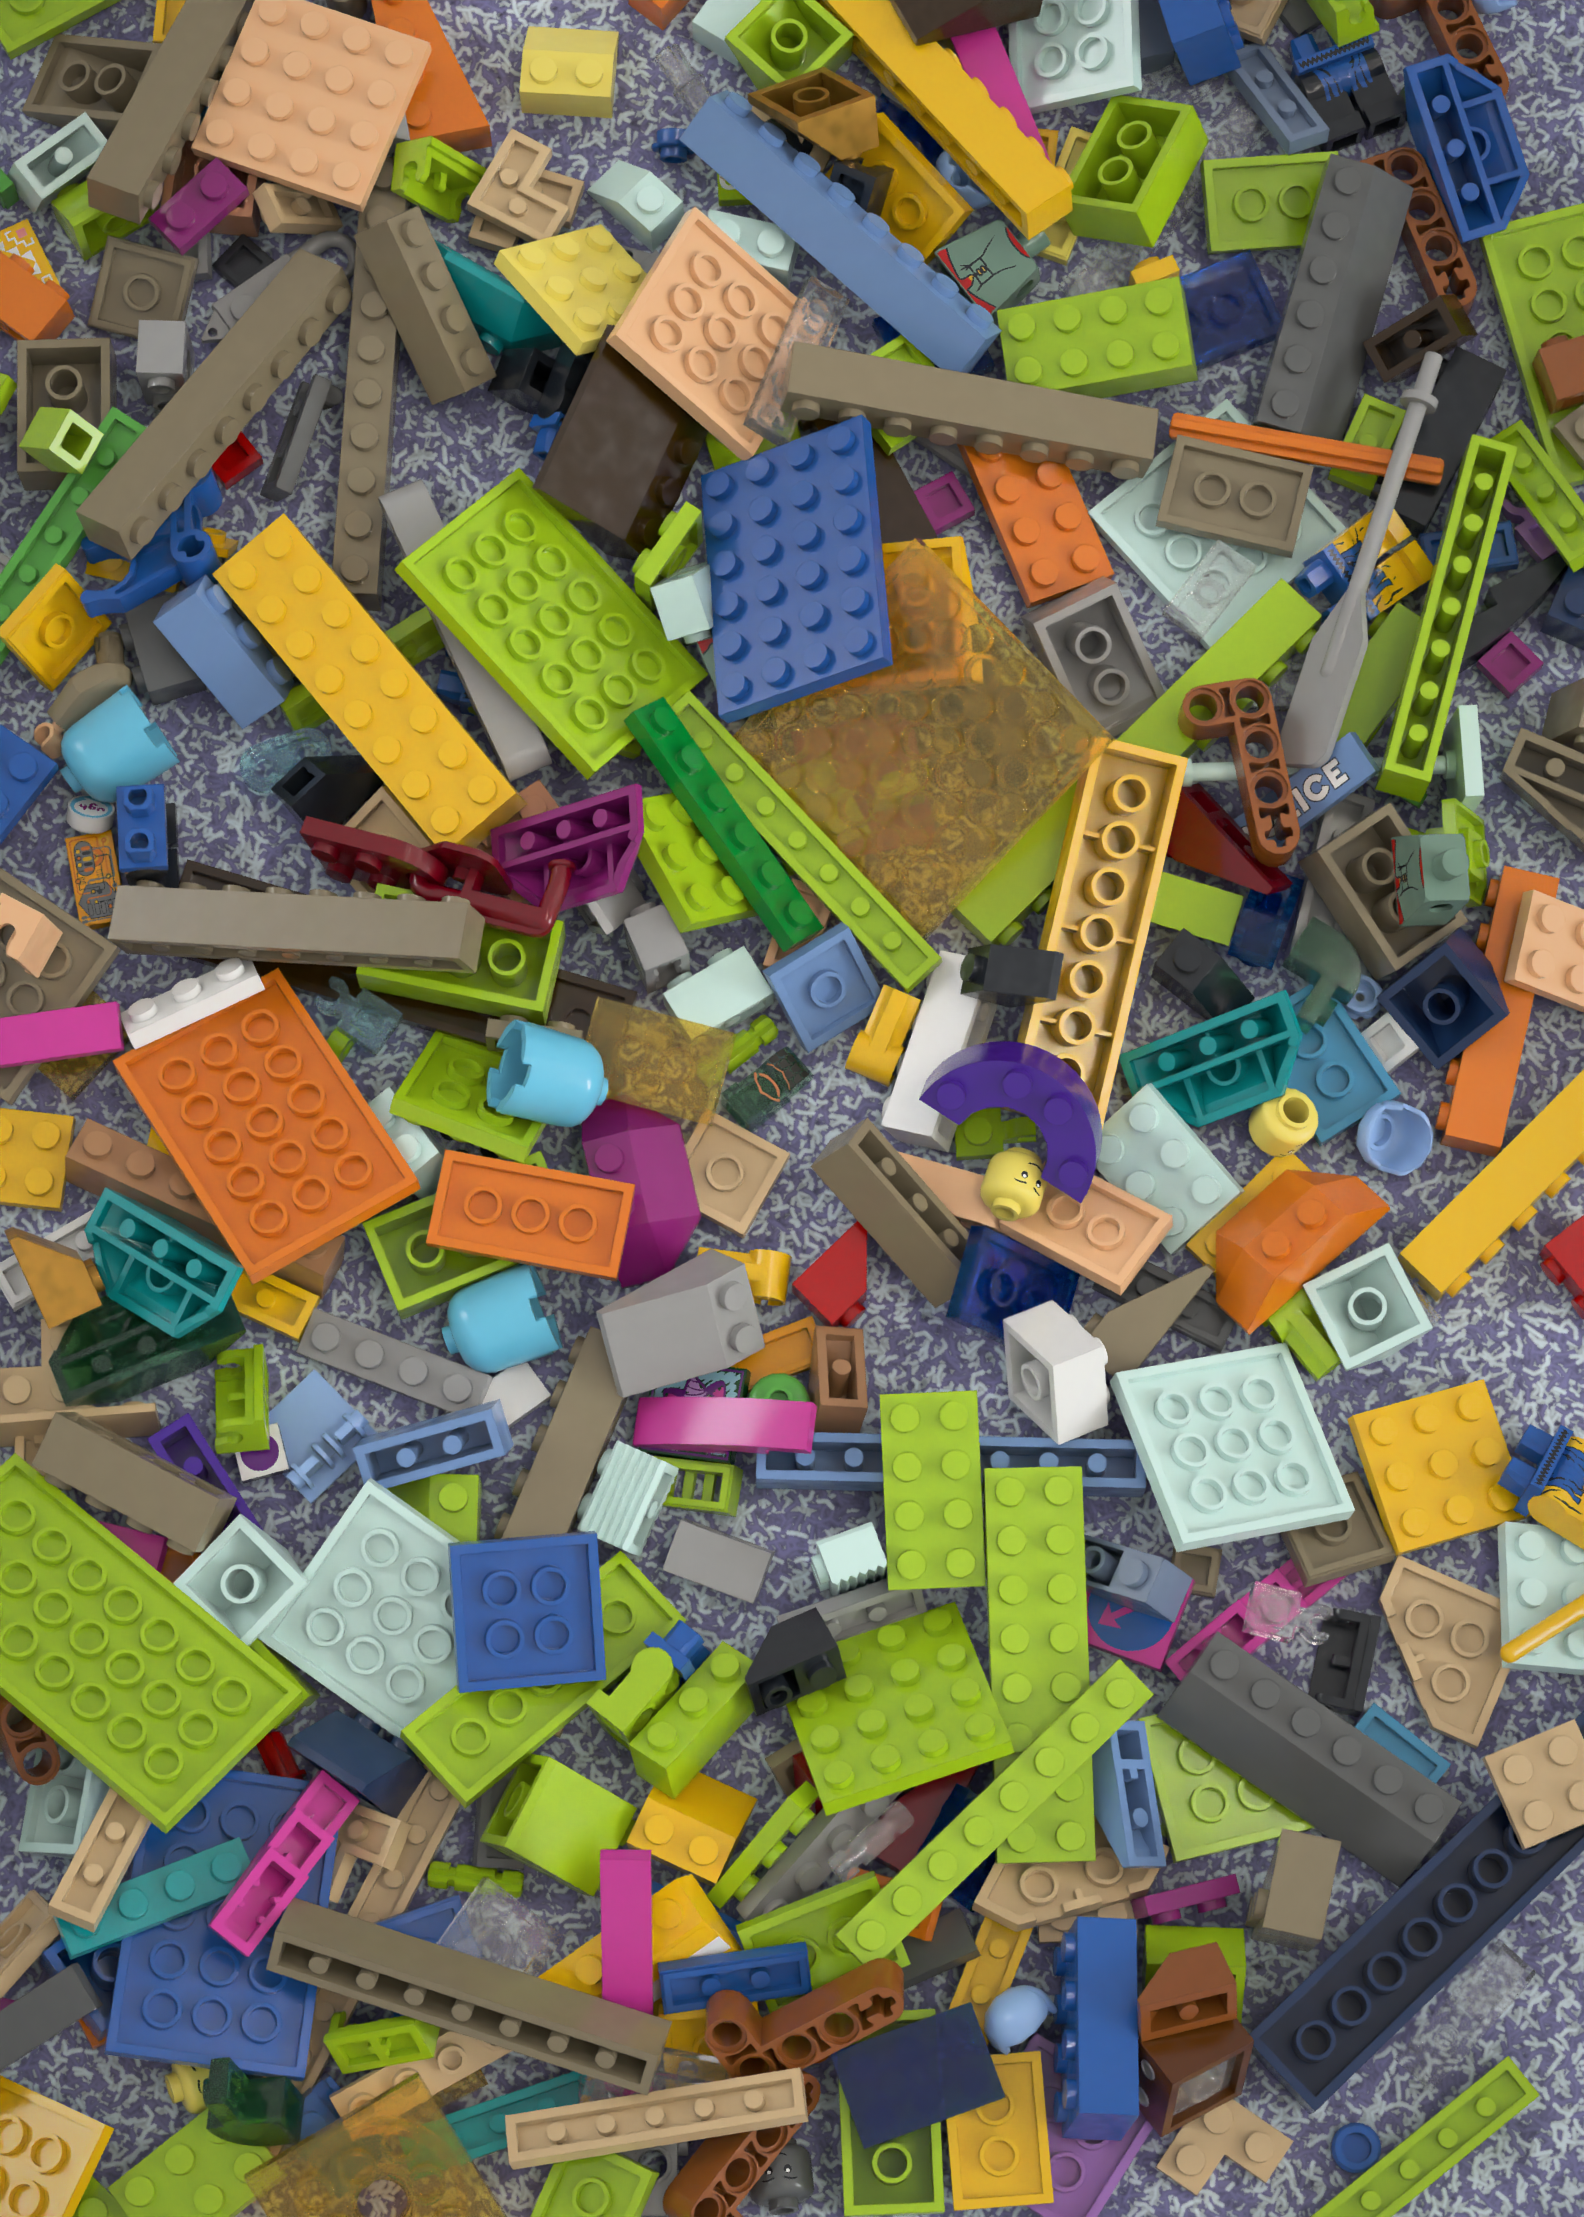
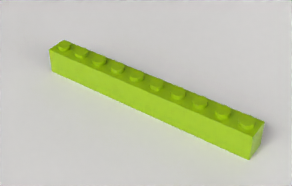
M1281 578L1151 705L1117 741L1189 758L1198 748L1203 752L1207 751L1219 738L1193 740L1185 736L1179 728L1178 714L1185 695L1197 686L1243 678H1255L1265 683L1268 687L1273 686L1287 671L1288 666L1285 662L1297 651L1301 655L1308 651L1312 638L1320 628L1322 615ZM1241 698L1236 700V703L1242 711L1247 712L1254 701L1249 698ZM1196 705L1189 709L1192 716L1200 721H1207L1213 718L1211 711L1204 706ZM1078 778L951 902V914L984 945L1002 944L1009 946L1022 933L1025 927L1021 923L1033 911L1040 915L1048 908Z

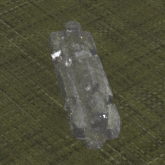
M898 1801L894 1802L882 1812L885 1817L881 1821L878 1818L874 1819L847 1843L850 1847L845 1852L840 1849L828 1860L829 1868L838 1879L845 1882L853 1878L860 1871L858 1866L861 1863L865 1866L895 1841L893 1837L895 1833L898 1832L902 1835L914 1824L913 1816L903 1804Z

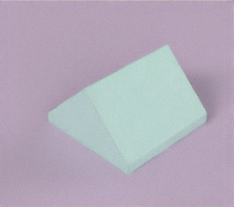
M1390 1243L1378 1247L1302 1285L1345 1371L1390 1357L1433 1329Z
M239 1514L173 1584L246 1645L250 1646L307 1587L309 1581L285 1547L245 1516Z

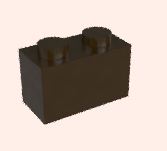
M1440 295L1363 342V345L1384 383L1401 382L1420 371L1426 352H1436L1443 357L1453 351L1456 346H1461L1478 334L1457 296Z

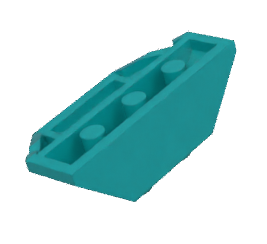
M435 240L485 351L498 356L504 349L535 347L540 351L558 348L561 346V343H564L509 281Z
M1283 990L1120 1054L1119 1061L1132 1097L1146 1084L1152 1083L1186 1123L1199 1128L1285 1095L1303 1034L1287 990Z
M107 1187L104 1188L84 1229L88 1243L93 1246L95 1263L106 1288L107 1297L178 1339L223 1312L244 1269L231 1252L176 1219Z

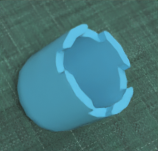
M125 685L74 723L64 733L61 741V754L67 766L62 768L60 772L75 793L84 789L93 799L103 803L117 801V786L144 785L180 762L176 757V752L156 722L150 723L140 708L143 704L128 685Z
M516 1019L505 1028L497 1043L498 1048L505 1049L501 1057L499 1069L490 1067L488 1072L486 1094L489 1107L496 1108L497 1112L504 1115L553 1126L573 1127L581 1124L593 1112L596 1105L600 1106L604 1102L608 1092V1079L604 1077L602 1057L591 1043L538 1024Z
M517 1264L455 1292L450 1299L447 1310L449 1325L441 1328L444 1341L451 1355L459 1352L468 1366L476 1371L487 1374L551 1355L555 1350L563 1348L555 1315L544 1316L538 1297L547 1293L534 1266Z

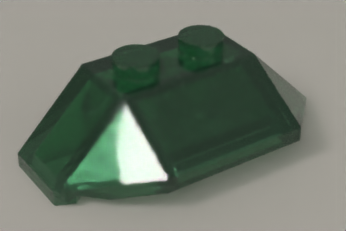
M232 1294L222 1313L179 1339L162 1331L106 1295L100 1298L102 1306L72 1319L57 1350H54L48 1362L66 1407L121 1402L210 1365L217 1359V1355L220 1352L226 1351L247 1331Z

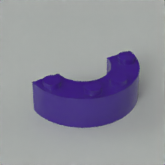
M994 1041L973 1045L953 1054L931 1073L925 1082L919 1100L958 1125L965 1121L972 1113L987 1107H1009L1026 1114L1039 1126L1047 1143V1159L1040 1178L1079 1203H1082L1092 1183L1100 1156L1102 1124L1099 1110L1091 1091L1078 1073L1067 1063L1036 1046L1012 1041Z

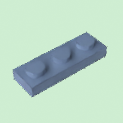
M1252 43L1244 46L1245 48L1236 50L1242 67L1226 74L1286 154L1290 155L1326 143L1329 136V127L1267 46Z

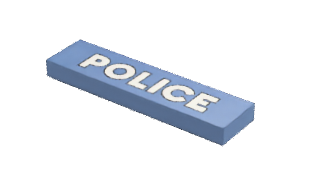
M1349 732L1336 742L1330 759L1324 765L1315 769L1302 768L1289 778L1300 832L1381 771L1356 732ZM1272 790L1261 801L1273 803L1278 801V797ZM1243 812L1234 821L1249 836ZM1275 819L1272 820V830L1267 840H1275L1277 847H1281L1285 840H1277L1275 836L1274 824L1277 820Z

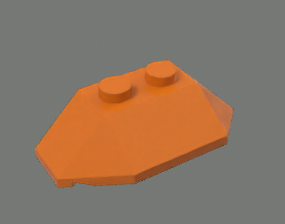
M1286 1169L1216 1231L1217 1305L1250 1335L1303 1288V1284L1311 1281L1390 1210L1389 1205L1357 1176Z

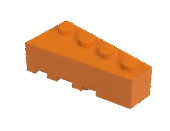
M371 0L375 24L430 42L432 48L405 112L410 140L433 136L458 152L491 147L490 125L428 0Z

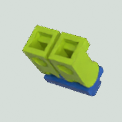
M681 1620L675 1624L664 1639L652 1631L644 1641L647 1648L635 1655L631 1663V1672L611 1695L608 1696L601 1689H598L586 1703L603 1730L630 1751L629 1743L710 1656V1651L702 1645L704 1643L703 1638Z

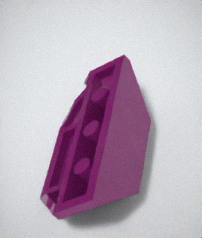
M636 783L493 828L491 829L492 856L499 861L513 883V889L537 907L549 881L551 871L548 869V863L554 859H567L576 864V870L572 873L570 886L560 912L623 893L644 835L642 785Z
M622 1095L604 1100L600 1106L596 1105L593 1112L581 1123L582 1145L589 1176L635 1184L636 1189L618 1274L621 1287L625 1289L649 1283L673 1270L702 1216L680 1124L634 1098Z

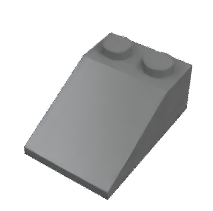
M1102 576L1020 616L1041 663L1085 745L1087 740L1096 735L1110 739L1126 731L1165 693L1117 582Z
M709 1249L596 1311L617 1393L623 1398L727 1369L765 1348L745 1263L713 1249Z

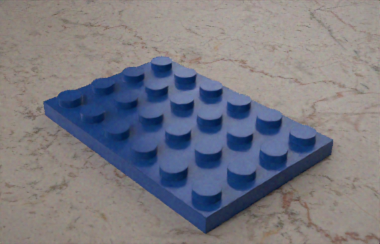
M862 414L756 454L748 460H741L701 475L707 565L710 564L714 626L712 627L718 716L729 724L893 665L871 423Z
M231 1769L168 1833L165 1834L151 1822L133 1857L130 1880L237 1837H240L251 1863L310 1781ZM338 1831L333 1836L335 1840L308 1873L309 1879L295 1895V1898L328 1908ZM225 1899L121 1940L104 2050L105 2055L300 2082L304 2081L317 1986L266 1970L275 1930L285 1910L249 1957H245L208 1927Z

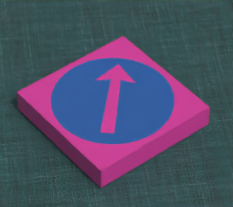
M1192 1579L1174 1623L1136 1612L1086 1591L1088 1646L1162 1672L1165 1664L1164 1661L1168 1656L1195 1584L1194 1579Z

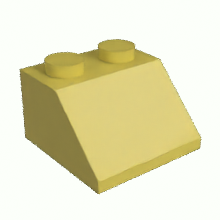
M528 26L522 52L519 89L522 113L612 118L619 32Z

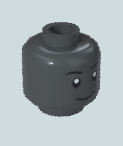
M791 2138L750 2190L751 2199L757 2205L769 2207V2213L772 2215H788L797 2212L799 2204L809 2199L814 2192L810 2153L803 2146L797 2145V2141L794 2138Z

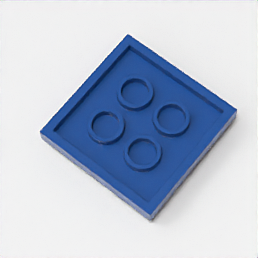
M595 1531L448 1543L456 1679L459 1693L606 1680L598 1540Z

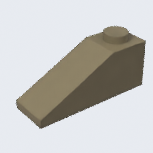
M1206 1264L1108 1311L1104 1317L1096 1312L1084 1329L1093 1337L1099 1338L1105 1346L1108 1356L1105 1371L1114 1376L1116 1372L1138 1369L1216 1269Z

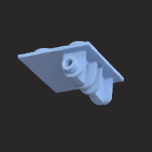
M315 1369L269 1412V1425L278 1423L290 1467V1472L283 1473L282 1475L311 1504L356 1462L353 1447L363 1437L377 1434L369 1425L368 1420L357 1409L354 1410Z

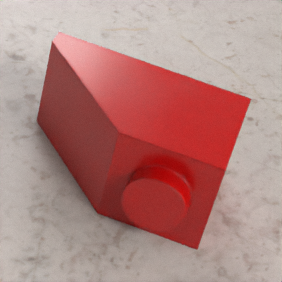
M859 1221L854 1223L792 1283V1293L825 1326L839 1327L842 1325L844 1328H849L866 1311L862 1304L866 1301L867 1230Z

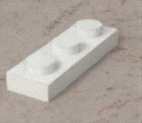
M230 958L221 962L214 970L204 975L181 980L171 990L152 999L144 998L136 1001L128 1010L121 1013V1021L136 1050L265 990L252 961Z

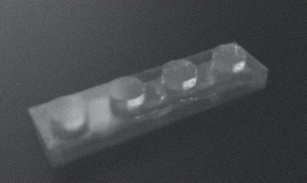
M814 276L809 277L803 283L744 420V426L776 446L790 442L799 419L794 417L792 413L780 411L786 361L794 341L830 347L850 301L849 298Z

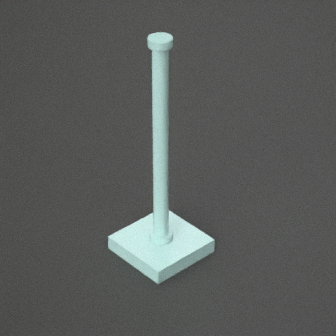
M1458 705L1444 729V751L1442 755L1437 756L1432 775L1443 774V778L1446 779L1447 798H1456L1471 811L1475 812L1485 796L1477 705ZM1372 757L1378 767L1381 768L1383 757ZM1188 758L1182 786L1191 787L1192 782L1237 780L1234 762L1192 763L1191 758ZM1287 767L1289 778L1302 768Z

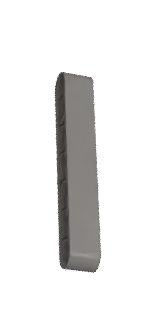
M422 479L378 497L383 514L404 559L444 527ZM426 605L509 782L552 764L549 751L537 725Z

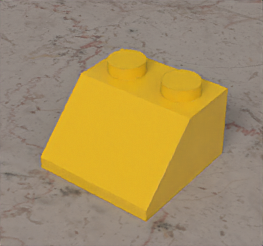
M700 1772L697 1773L675 1799H672L653 1786L626 1842L627 1846L632 1850H651V1859L683 1874H693L696 1880L714 1887L723 1876L758 1799Z

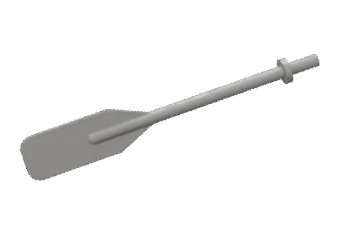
M1428 351L1425 353L1414 389H1405L1402 392L1400 403L1407 410L1348 589L1311 640L1280 733L1286 767L1319 768L1330 759L1368 647L1366 591L1424 415L1435 413L1438 406L1437 398L1431 394L1443 357L1436 352Z

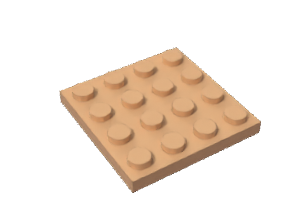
M255 0L191 149L196 156L211 161L217 157L225 166L363 212L431 54L430 42L306 0Z
M694 206L680 220L606 342L738 458L748 460L754 456L780 412L786 361L794 341L819 345L830 326Z

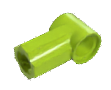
M1303 1288L1262 1323L1265 1328L1268 1325L1271 1327L1272 1331L1269 1334L1278 1343L1287 1344L1290 1351L1316 1382L1341 1363Z

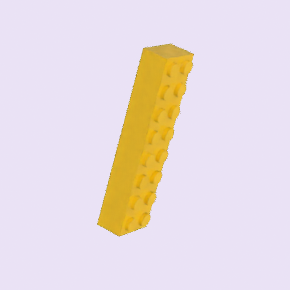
M284 513L212 573L434 844L448 841L476 848L482 843V840L491 834V829L502 826L527 805V802L300 529Z
M1096 735L1086 742L1038 948L1039 950L1056 951L1064 954L1056 1001L1025 1005L1017 1042L1036 1046L1050 1052L1078 1073L1095 1099L1103 1129L1188 758ZM1001 1107L1002 1110L1026 1115L1009 1107Z

